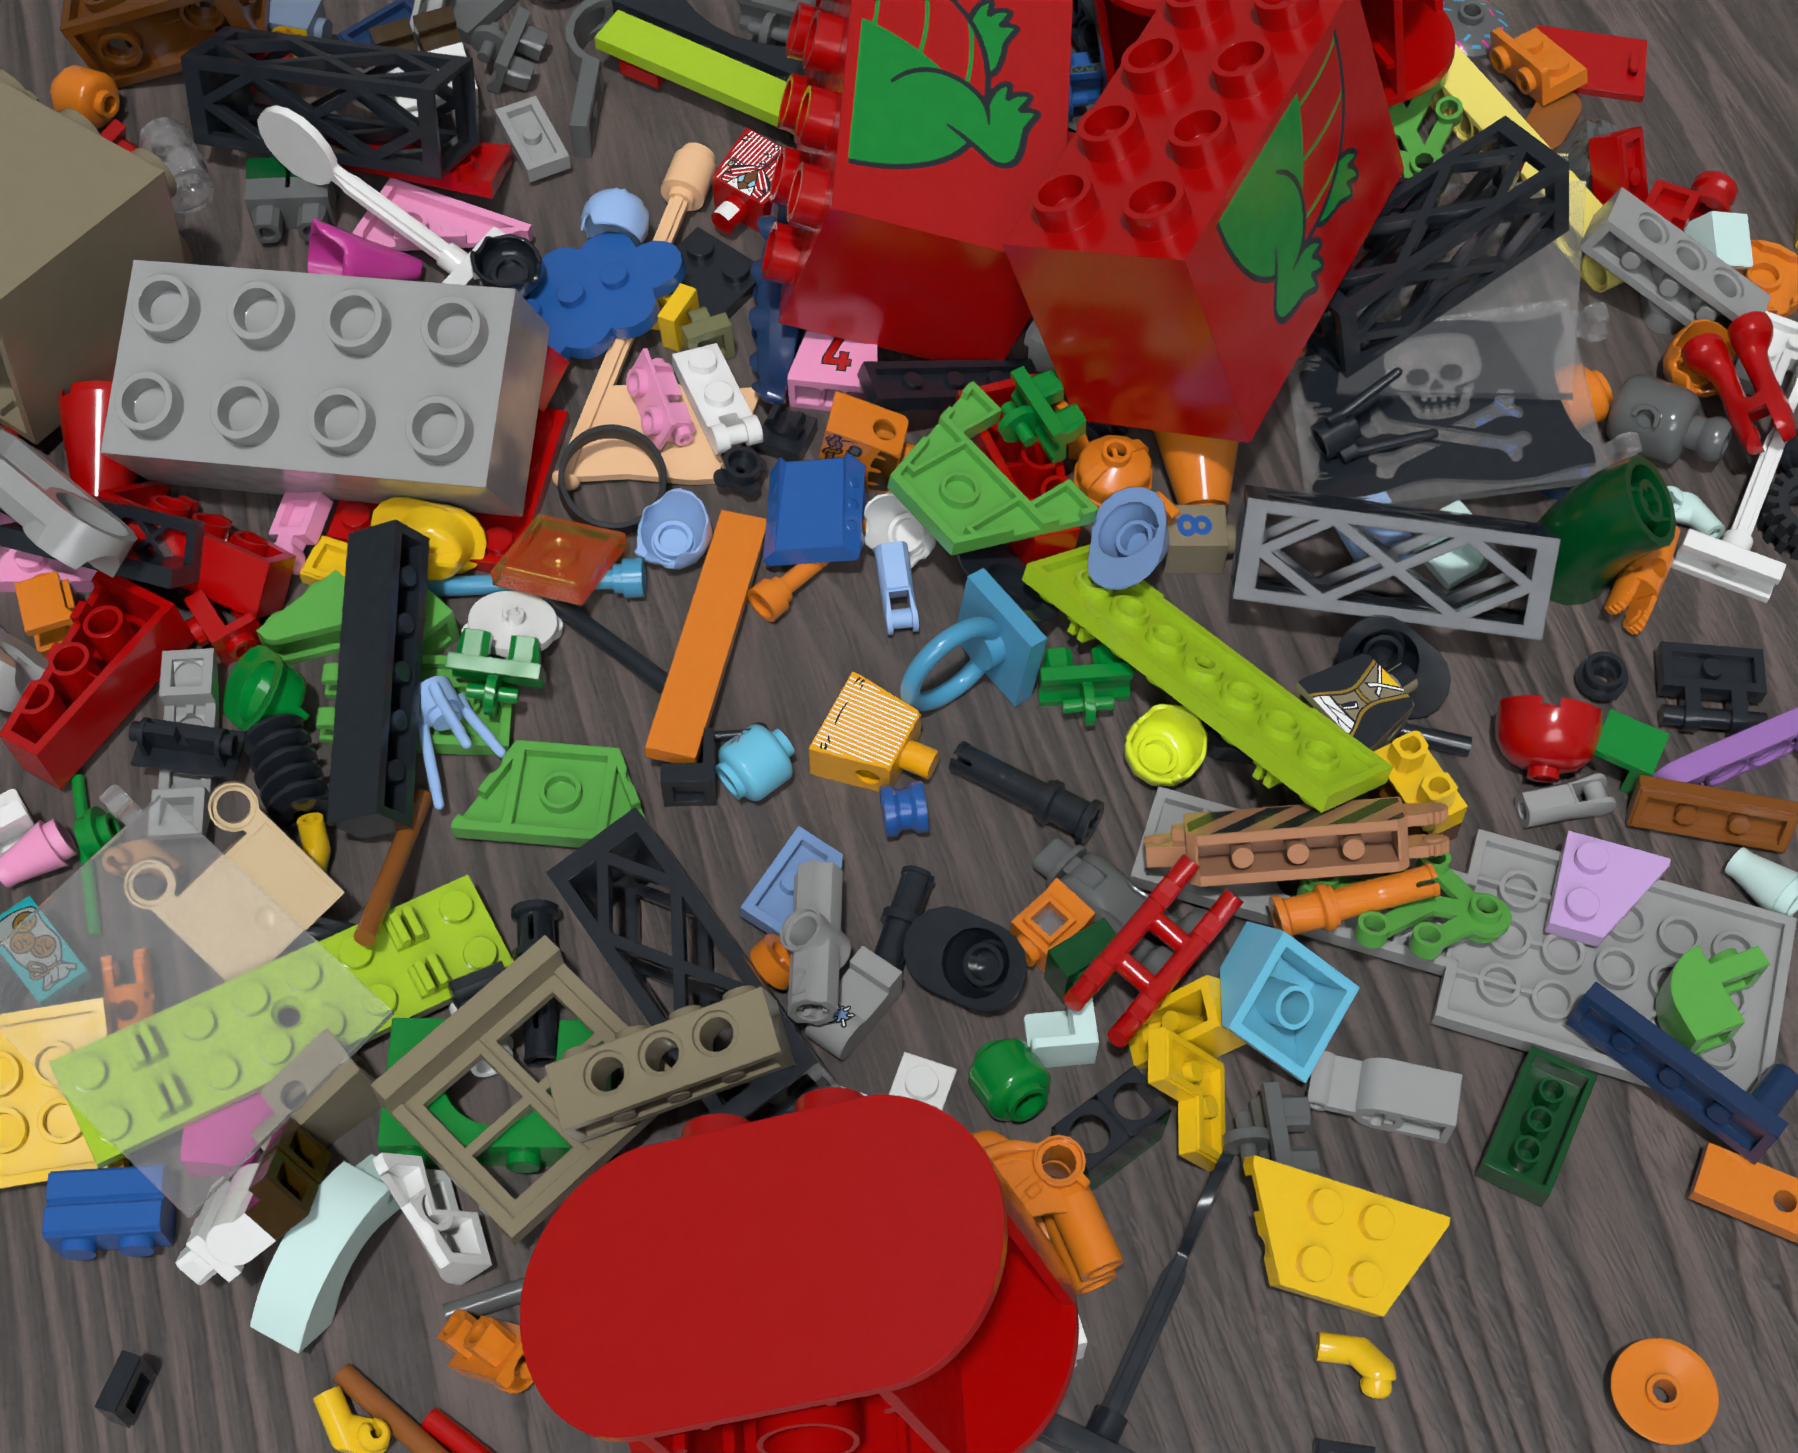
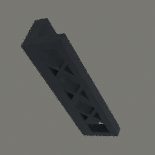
M91 495L123 522L129 518L135 519L147 537L137 546L133 545L115 575L168 589L199 582L205 522ZM18 522L0 525V546L57 560L35 545L26 536L23 526ZM154 524H155V525H159V526H161V527H159L158 529H156V527L154 526ZM172 529L186 532L184 557L173 555L162 538ZM150 546H153V548H154L155 550H151V549H148V548H149ZM86 562L85 564H83V565L81 566V567H85V568H89V569H93V570L100 571V570L96 569L95 567H93V566H92L90 563H88V562Z

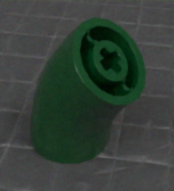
M1634 455L1605 467L1567 491L1539 519L1537 523L1546 524L1561 539L1549 601L1563 605H1580L1599 598L1610 585L1613 578L1625 567L1671 544L1675 538L1676 531L1674 506L1661 474L1651 461L1641 455Z

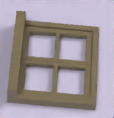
M546 935L370 1084L380 1106L514 1245L518 1244L564 1202L576 1187L601 1168L658 1116H652L580 1143L561 1131L553 1098L548 1094L551 1092L548 1077L546 1076L537 1083L499 1045L553 997L592 1034L582 1045L590 1044L597 1047L616 1040V1033L629 1027L564 964L560 949ZM661 1058L659 1063L660 1072L671 1069ZM483 1059L521 1099L464 1148L427 1110V1107ZM530 1109H533L572 1149L518 1198L514 1199L475 1158Z

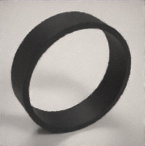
M615 424L596 426L579 434L565 449L558 471L559 497L568 515L584 529L604 536L626 535L638 530V524L642 515L626 522L609 523L593 519L583 513L570 499L565 487L564 472L569 460L580 448L596 440L619 439L632 443L649 456L657 470L660 486L658 496L654 502L665 494L667 484L665 462L656 445L641 432L627 426Z

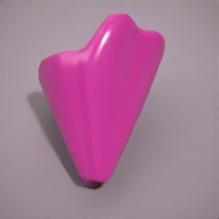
M312 218L307 254V273L419 281L421 279L423 266L421 259L360 237L317 218Z

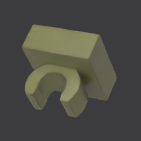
M705 306L687 312L691 323L681 326L684 351L717 343L725 360L736 357L732 324L726 312L710 317Z

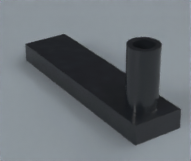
M997 359L863 361L857 376L867 398L866 402L891 411L946 410L949 406H954L957 392L963 390L973 381L978 386L1011 379L1010 372L1022 366L1025 367L1029 374L1037 373L1031 359H1004V361Z

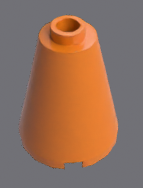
M1153 430L1177 504L1225 505V509L1228 510L1239 442Z

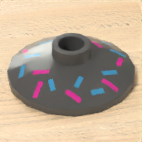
M1443 0V10L1448 15L1454 28L1455 44L1470 60L1489 58V51L1491 50L1490 31L1500 27L1510 36V22L1504 11L1493 2L1488 0Z

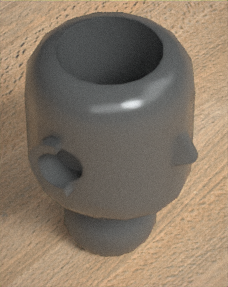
M1643 374L1630 377L1621 386L1612 404L1606 425V434L1614 445L1630 451L1633 456L1641 455L1665 464L1675 463L1683 455L1686 448L1696 451L1698 456L1705 461H1720L1729 446L1733 431L1729 420L1724 417L1706 418L1700 416L1701 403L1693 391Z

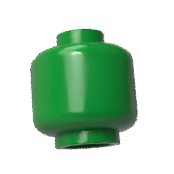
M1017 1038L989 1041L978 1049L969 1069L968 1083L992 1117L1001 1121L1023 1122L1038 1114L1048 1100L1051 1081L1050 1074L1035 1053L1031 1051L1027 1043Z

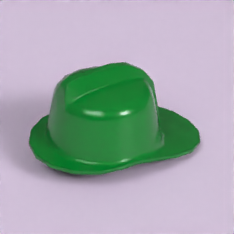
M257 645L250 648L238 660L231 671L223 696V712L232 723L245 732L251 726L257 724L259 720L272 715L287 713L298 715L308 720L311 715L302 707L306 694V680L302 674L284 662L280 655L266 646Z

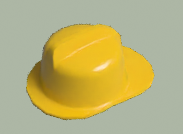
M394 496L382 501L373 511L371 526L396 519L430 538L428 581H443L455 574H462L478 565L470 562V559L484 558L487 546L485 531L478 520L464 509L411 497Z

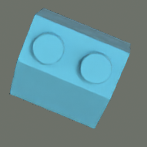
M1247 921L1220 967L1222 1026L1297 1080L1306 1083L1360 987L1285 931Z

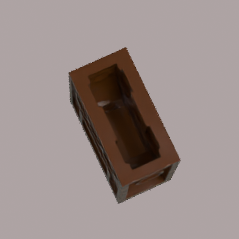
M63 0L60 31L89 68L106 73L114 79L117 87L121 88L182 72L180 56L225 26L268 31L270 0ZM206 1L214 6L203 8L200 7V2Z

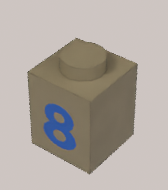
M1175 505L1179 509L1180 514L1173 518L1172 523L1167 526L1170 542L1168 551L1163 558L1164 573H1223L1227 554H1234L1236 547L1235 525L1227 524L1225 505Z

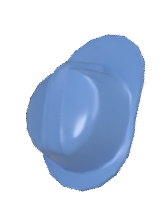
M1128 487L1115 492L1102 503L1093 522L1088 557V572L1096 585L1107 590H1122L1134 586L1148 577L1163 560L1168 551L1170 536L1167 527L1165 505L1156 492L1145 487Z

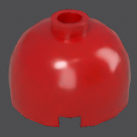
M1520 695L1501 699L1495 719L1496 741L1503 756L1513 766L1527 770V779L1543 783L1558 782L1559 774L1577 771L1590 762L1594 756L1603 727L1602 710L1590 703L1561 697L1560 705L1542 703L1543 695Z

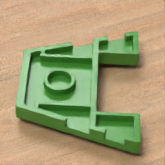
M974 381L963 389L960 399L954 406H949L940 416L939 423L927 437L923 436L892 472L887 488L951 556L1080 527L1094 522L1099 508L1070 479L1030 501L970 440L975 435L997 424L1002 409Z

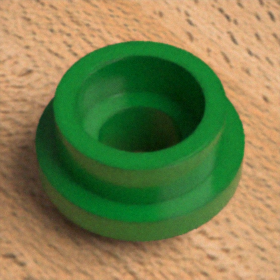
M98 806L86 809L84 815L77 818L74 822V833L77 843L83 853L89 858L96 856L104 858L108 850L117 848L118 843L122 841V830L116 817L112 813H106Z

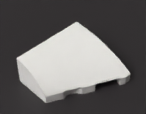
M382 1152L372 1159L375 1169L406 1216L443 1281L450 1284L463 1285L492 1266L478 1212L459 1211L451 1179L443 1170L425 1169L422 1156Z

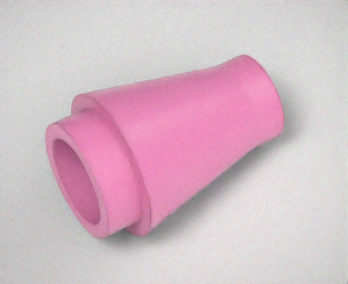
M53 818L46 823L39 820L0 857L1 883L10 889L20 882L70 865L69 858L78 854V848L65 826L57 818Z

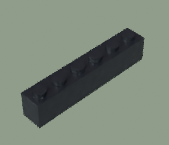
M396 519L348 533L327 825L362 839L412 828L430 538Z

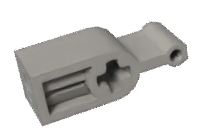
M1324 1051L1309 1077L1307 1097L1310 1109L1317 1111L1327 1110L1350 1115L1364 1126L1446 1144L1457 1124L1463 1074L1388 1058H1368L1360 1061Z

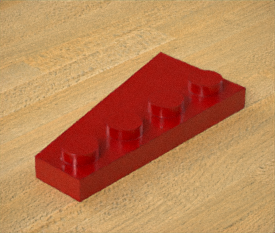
M388 142L367 143L366 145L375 150ZM480 142V145L442 179L340 164L339 166L348 171H360L493 199L513 162L512 145ZM409 144V145H407V146L401 148L400 150L419 149V148L413 146L412 144ZM330 145L331 148H338V149H340L339 147H337V146H335V145Z

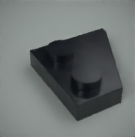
M699 227L677 246L686 267V274L682 283L697 289L699 307L705 306L710 317L726 312L730 319L753 296L756 282L752 278L751 266L755 261Z

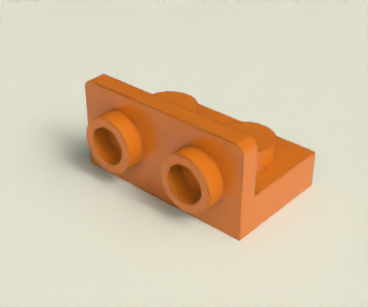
M1500 27L1490 31L1491 50L1489 51V59L1493 68L1498 73L1506 75L1517 85L1523 94L1530 95L1540 105L1545 106L1588 83L1587 68L1536 27L1514 39Z

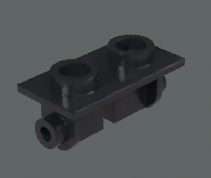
M143 717L141 721H133L129 728V740L137 742L131 765L234 780L244 748V735L247 732Z

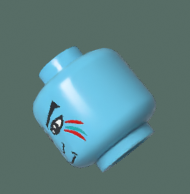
M753 724L719 749V764L715 766V771L723 785L736 799L740 800L742 797L757 802L792 777L793 768L790 757L795 754V751L788 738L779 729L770 732L759 724Z

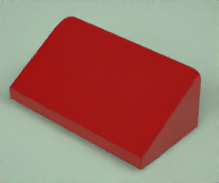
M1642 126L1602 134L1589 139L1593 195L1599 202L1604 205L1622 187L1642 202H1645L1648 197V184Z

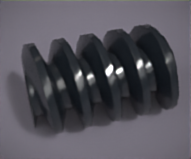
M286 713L263 718L257 724L251 726L244 735L243 747L247 756H249L248 762L252 772L255 773L254 780L260 790L261 801L264 807H266L265 813L282 830L294 831L298 830L297 819L307 813H321L324 821H327L329 788L327 783L322 781L324 773L321 766L316 764L318 756L315 748L310 747L312 744L310 733L302 729L305 719L298 715Z

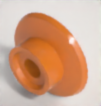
M1665 1338L1640 1340L1627 1347L1620 1354L1613 1367L1611 1392L1616 1408L1624 1421L1635 1432L1646 1439L1665 1445L1686 1444L1701 1437L1713 1424L1719 1406L1716 1380L1705 1361L1696 1352L1682 1343ZM1653 1387L1663 1389L1668 1395L1669 1402L1659 1401L1653 1393Z

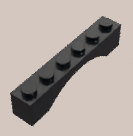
M612 0L614 14L617 10H620L786 82L791 73L804 76L803 62L787 58L785 55L786 46L757 43L734 36L707 21L693 9L687 0Z

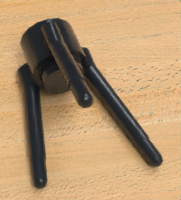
M1396 367L1384 377H1381L1340 409L1326 415L1324 419L1310 426L1313 440L1324 458L1328 460L1339 454L1342 461L1347 463L1360 455L1438 437L1439 431L1437 429H1429L1360 445L1355 444V440L1361 438V430L1355 417L1380 400V392L1403 374V370L1400 367Z

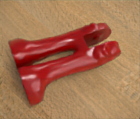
M1752 311L1733 320L1727 332L1731 345L1755 391L1752 397L1746 396L1737 376L1731 354L1720 335L1704 333L1693 337L1683 346L1681 356L1689 370L1700 376L1707 377L1711 381L1723 403L1734 435L1750 455L1765 452L1760 441L1761 435L1757 427H1754L1753 422L1771 415V422L1775 430L1779 432L1784 443L1796 436V424L1789 401L1776 379L1768 355V349L1774 336L1773 323L1767 313Z

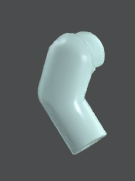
M1667 486L1674 506L1676 523L1690 526L1695 531L1717 539L1724 534L1725 526L1698 496L1681 491L1675 486Z

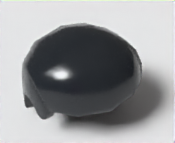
M513 234L495 237L486 236L480 247L476 251L471 250L470 252L472 273L477 286L516 289L526 298L534 292L544 273L543 260L539 250L524 237Z

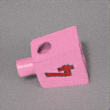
M807 330L788 373L789 407L830 411L835 391L866 401L867 398L857 373L863 361H878L877 345L863 344Z

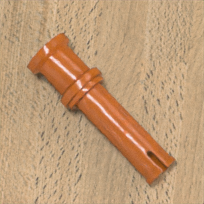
M1429 862L1423 866L1332 889L1329 884L1320 883L1313 886V891L1284 899L1278 894L1269 897L1272 923L1275 929L1285 931L1290 936L1322 928L1327 933L1332 932L1341 926V920L1360 916L1364 912L1379 911L1431 897H1439L1441 893L1439 883L1433 884L1428 882L1416 886L1418 882L1434 879L1438 876L1435 868Z

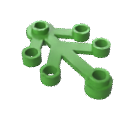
M1445 76L1428 91L1412 98L1408 108H1406L1404 102L1388 107L1396 138L1400 139L1405 151L1400 150L1405 169L1402 173L1403 178H1410L1423 170L1416 165L1420 163L1432 164L1444 156L1442 150L1453 127L1457 126L1462 120V102L1454 96H1446L1441 98L1436 104L1435 119L1437 122L1425 144L1418 133V129L1436 91H1439L1445 84ZM1448 108L1456 110V113L1451 116H1446L1441 112Z
M1447 852V854L1442 856L1417 858L1415 867L1423 866L1425 863H1429V861L1436 862L1437 864H1431L1435 868L1438 877L1429 880L1439 883L1440 888L1450 898L1443 896L1431 897L1391 907L1394 909L1385 914L1376 911L1364 912L1358 918L1354 936L1362 946L1376 949L1384 946L1389 937L1417 924L1409 941L1410 950L1419 958L1431 960L1439 957L1444 948L1464 938L1477 943L1496 941L1508 931L1512 921V914L1509 907L1501 899L1491 894L1474 892L1449 868L1451 855ZM1388 872V873H1382V874H1383L1384 876H1386V875L1393 874V873H1397V872ZM1342 876L1300 879L1297 895L1313 891V886L1320 883L1329 884L1332 889L1362 882V880ZM1418 882V883H1416V886H1417V885H1421V884H1423V883H1422V882ZM1431 916L1450 919L1440 926L1432 922H1421ZM1367 928H1373V929L1377 930L1378 932L1371 931V930H1369V929H1367ZM1423 939H1428V940L1432 941L1433 943L1426 942V941H1424Z

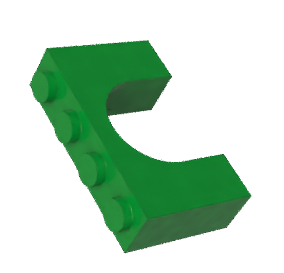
M392 1018L386 1071L447 1018ZM578 1020L559 1021L556 1061L562 1059V1054L566 1050L582 1045L592 1036ZM619 1068L608 1076L606 1091H612L617 1088ZM451 1086L431 1103L427 1110L466 1148L490 1125L472 1121L460 1114L451 1104ZM381 1108L377 1141L380 1152L422 1156L425 1169L427 1165H437L399 1124ZM533 1111L524 1118L519 1119L475 1159L482 1166H506L512 1172L534 1173L539 1171L540 1167H552L572 1148Z

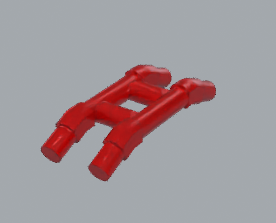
M1182 854L1148 895L1146 900L1063 997L1065 1004L1074 1011L1082 1010L1114 971L1137 988L1140 994L1107 1033L1109 1041L1117 1047L1127 1045L1244 903L1226 888L1190 934L1163 914L1200 869V866L1185 854ZM1148 931H1151L1175 951L1156 975L1129 954Z

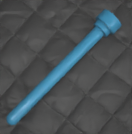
M644 558L622 559V564H613L612 569L606 570L592 590L613 589L615 594L623 593L624 598L646 597L647 580ZM505 574L452 576L443 581L427 580V588L437 597L489 595L500 591L532 593L498 585L497 583Z

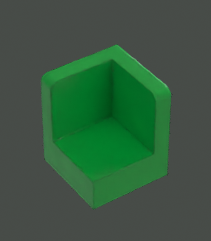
M1610 709L1603 723L1602 734L1594 756L1628 770L1619 791L1632 796L1639 774L1652 777L1670 734Z

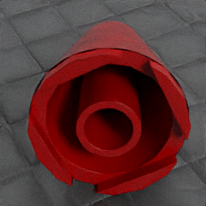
M111 381L76 382L71 384L70 393L65 394L62 389L58 396V410L69 477L88 494L98 496L100 490L135 484L138 478L137 473L100 453L112 388Z

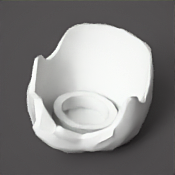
M892 492L877 495L867 503L864 510L866 520L865 544L874 551V548L879 544L899 541L907 542L911 568L920 559H926L935 548L936 539Z

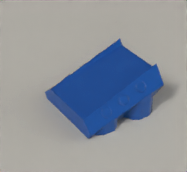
M846 452L844 458L786 462L780 457L770 472L763 562L768 566L858 560L865 540L862 520L865 518L864 510L869 502L864 483L865 465L848 452Z

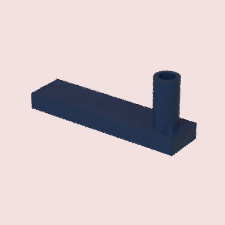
M1597 981L1585 993L1565 1023L1754 1165L1789 1124L1778 1115L1798 1090V1075L1786 1065H1771L1752 1091L1747 1093Z

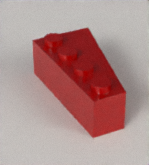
M97 571L91 580L95 587L87 601L79 600L71 613L70 618L73 624L62 643L54 642L45 656L48 666L39 680H31L0 731L1 740L23 770L60 790L160 680L162 651L186 650L195 640L174 603L120 576L115 575L112 578L101 571Z

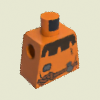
M835 391L818 460L844 458L846 452H848L865 465L864 483L866 490L885 493L889 490L887 487L890 475L915 447L913 444L904 442L909 420L902 414Z

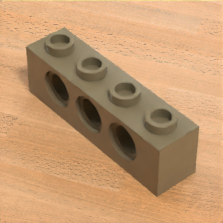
M751 985L741 986L726 992L722 997L723 1001L703 1008L699 1005L682 1007L673 1011L669 1015L668 1021L651 1027L647 1025L631 1026L616 1033V1040L597 1047L590 1044L580 1045L566 1050L562 1054L561 1060L545 1065L561 1131L581 1143L796 1065L777 1000L762 986L758 988ZM732 1028L733 1039L729 1046L722 1051L713 1052V1041L717 1034L722 1030ZM678 1048L679 1056L675 1065L667 1071L660 1072L659 1063L663 1054L670 1049ZM624 1067L622 1083L616 1089L606 1091L608 1076L614 1070Z

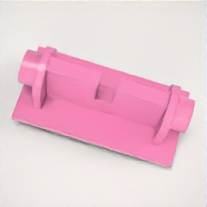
M643 348L626 378L628 393L633 397L641 417L642 431L656 445L659 451L662 450L666 441H675L676 445L679 446L687 445L694 439L695 425L691 420L685 402H669L679 401L682 396L672 365L666 363L663 358L651 359L648 349Z

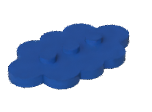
M608 231L590 238L580 249L562 247L547 253L542 258L544 265L542 279L534 292L524 299L550 326L548 345L567 360L570 357L590 359L606 352L615 338L630 339L638 337L654 326L660 313L657 299L676 290L678 285L683 282L686 274L685 262L678 248L667 241H652L635 247L627 235Z

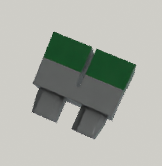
M276 157L246 158L245 203L260 243H277L282 239L283 229H297L300 238L309 241L312 218H317L337 227L335 206L336 200H340L341 188L332 181L325 185L309 183L293 174Z

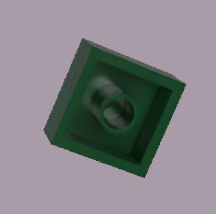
M1105 917L1049 949L1047 952L1044 979L1062 1004H1065L1063 999L1065 993L1117 934ZM1114 971L1105 984L1112 981L1118 973Z

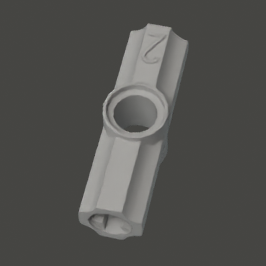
M813 859L798 865V873L794 876L793 913L785 920L780 931V942L790 952L787 1015L797 1023H812L817 1026L834 1021V1013L838 1011L839 969L845 965L850 956L851 943L850 939L841 931L843 871L833 862L825 863Z

